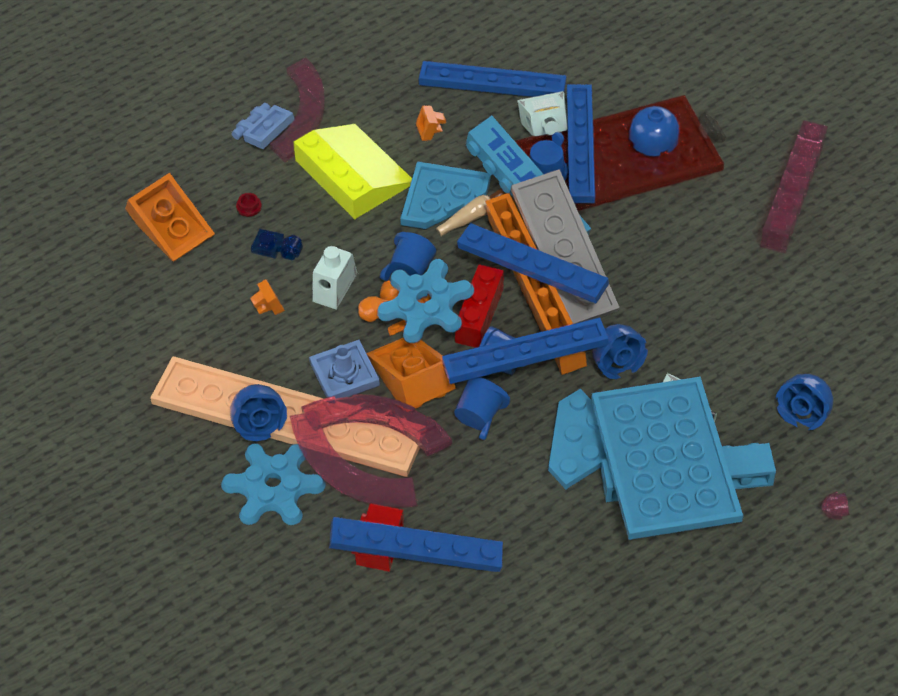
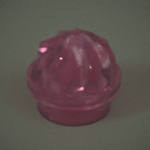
M835 491L824 499L822 510L828 517L841 520L843 519L842 516L850 515L846 493L838 494Z

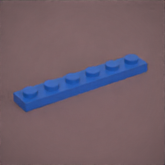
M423 61L419 85L537 97L562 91L565 92L566 76Z
M567 85L569 192L574 203H595L592 85Z
M472 223L468 225L457 241L459 249L595 304L609 285V279L605 276Z
M596 318L442 356V363L449 384L606 346L608 345L609 338L601 319Z
M333 517L331 521L329 548L492 572H500L502 568L503 542L338 517Z

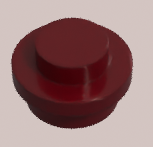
M244 193L239 197L236 208L242 216L250 217L261 211L262 204L255 194Z

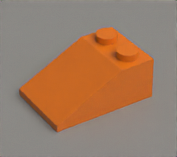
M170 173L127 201L125 209L137 226L173 262L215 235Z
M403 337L366 353L372 366L394 398L408 410L418 408L423 403L434 398L443 397L447 392L456 389L455 383L449 384L442 363V355L422 340L416 343H408Z

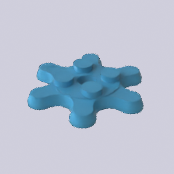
M441 259L431 261L427 272L421 276L418 274L409 276L403 270H396L392 273L390 282L399 291V294L395 299L381 303L378 307L377 315L382 321H390L396 318L405 320L406 326L403 331V337L408 343H416L421 340L424 330L434 324L440 325L447 332H455L460 329L462 320L453 312V306L460 300L470 298L474 294V287L467 280L454 283L447 282L445 276L448 272V266ZM428 294L432 297L425 303L418 302V300Z
M251 444L245 452V457L250 463V467L241 474H227L221 483L224 492L230 494L241 493L247 498V503L239 513L241 522L247 525L255 524L259 521L261 515L267 511H276L288 525L298 524L303 517L302 511L297 505L298 498L308 493L319 494L326 487L325 480L321 476L300 472V465L306 459L307 452L299 444L292 445L284 455L277 454L273 457L267 455L259 444ZM269 478H277L281 481L275 487L266 485Z

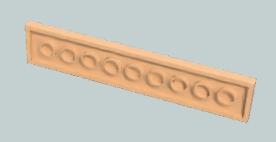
M174 356L171 358L151 396L153 405L235 428L230 418V406L234 396L248 385L260 384L269 386L281 396L287 408V419L283 428L280 431L276 429L272 432L270 438L293 445L299 444L310 450L404 477H408L426 435V427Z

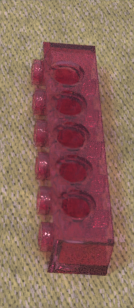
M803 120L764 225L760 247L786 254L825 144L828 126Z

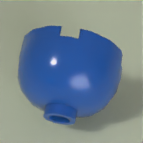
M658 106L646 107L640 110L632 119L629 139L634 143V148L645 155L660 156L661 152L668 150L669 153L677 146L680 132L679 124L670 110Z
M621 324L608 326L605 328L609 338L608 345L592 349V357L598 369L610 379L621 378L618 373L631 369L632 373L636 372L643 365L648 350L645 348V339L632 327ZM613 362H615V364H617L618 366H624V367H623V369H622V368H615V367H612L611 365H612Z
M797 374L787 380L776 394V399L778 398L779 403L777 406L778 413L784 421L796 427L797 421L809 427L808 430H814L825 422L833 409L831 389L823 379L816 375ZM812 411L810 418L798 419L796 414L806 416Z
M260 384L248 385L234 396L230 406V418L241 437L246 440L261 441L270 438V434L276 429L280 431L283 428L287 419V408L281 396L271 387Z

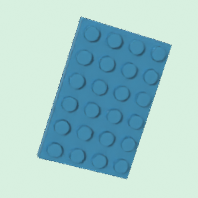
M701 377L592 393V404L629 540L742 522L743 513Z

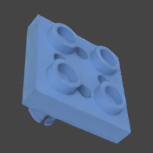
M360 340L339 345L334 349L309 357L310 365L327 400L335 402L380 386L379 378Z

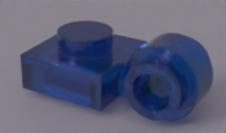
M259 229L251 246V252L254 254L276 259L280 252L284 259L291 261L295 257L298 258L303 249L302 240L298 236L290 235L284 239V234Z

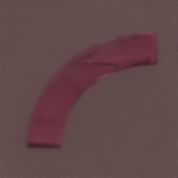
M306 57L287 68V74L296 84L300 94L298 113L290 127L270 143V149L284 163L295 157L293 141L313 130L319 129L324 116L325 96L323 84L317 70Z
M353 394V397L336 399L335 396L301 406L302 413L314 432L342 423H372L404 434L413 440L427 456L452 445L451 437L431 417H426L419 413L411 405L387 397Z
M318 411L290 416L292 429L303 455L312 468L335 489L353 499L368 504L372 503L392 508L418 506L412 477L402 479L384 478L363 472L345 461L334 450L324 433Z

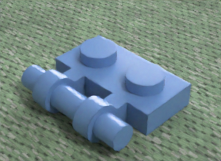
M263 103L260 107H255L246 120H241L236 125V129L232 131V136L237 140L243 136L245 142L264 149L295 120L293 112L276 105L270 108L267 103Z

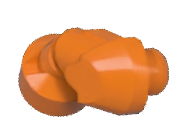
M390 281L382 284L380 298L367 297L359 303L358 314L361 319L368 322L379 319L377 315L379 305L398 296L399 291L391 285Z

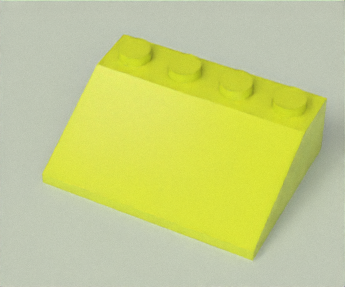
M356 124L316 129L293 141L296 162L354 219L410 187L412 178Z

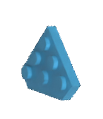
M417 162L401 215V225L427 229L453 216L476 197L487 195L491 175L486 172Z
M581 388L559 401L551 448L549 472L565 490L601 468L602 459H607L592 400Z

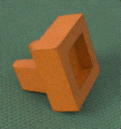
M422 106L416 121L422 141L432 140L434 133L443 131L440 123H446L444 114L434 112L432 106Z
M265 279L258 283L260 291L250 298L258 313L262 314L272 310L277 315L284 312V308L268 281Z

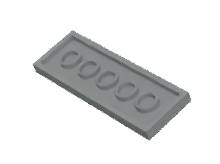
M560 169L511 185L510 190L537 250L606 277ZM608 285L596 304L556 288L573 324L600 318L619 310V305L610 285Z

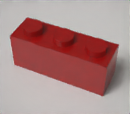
M478 265L471 282L474 287V294L464 300L458 315L462 320V325L459 330L455 331V343L475 348L480 347L504 289V270Z

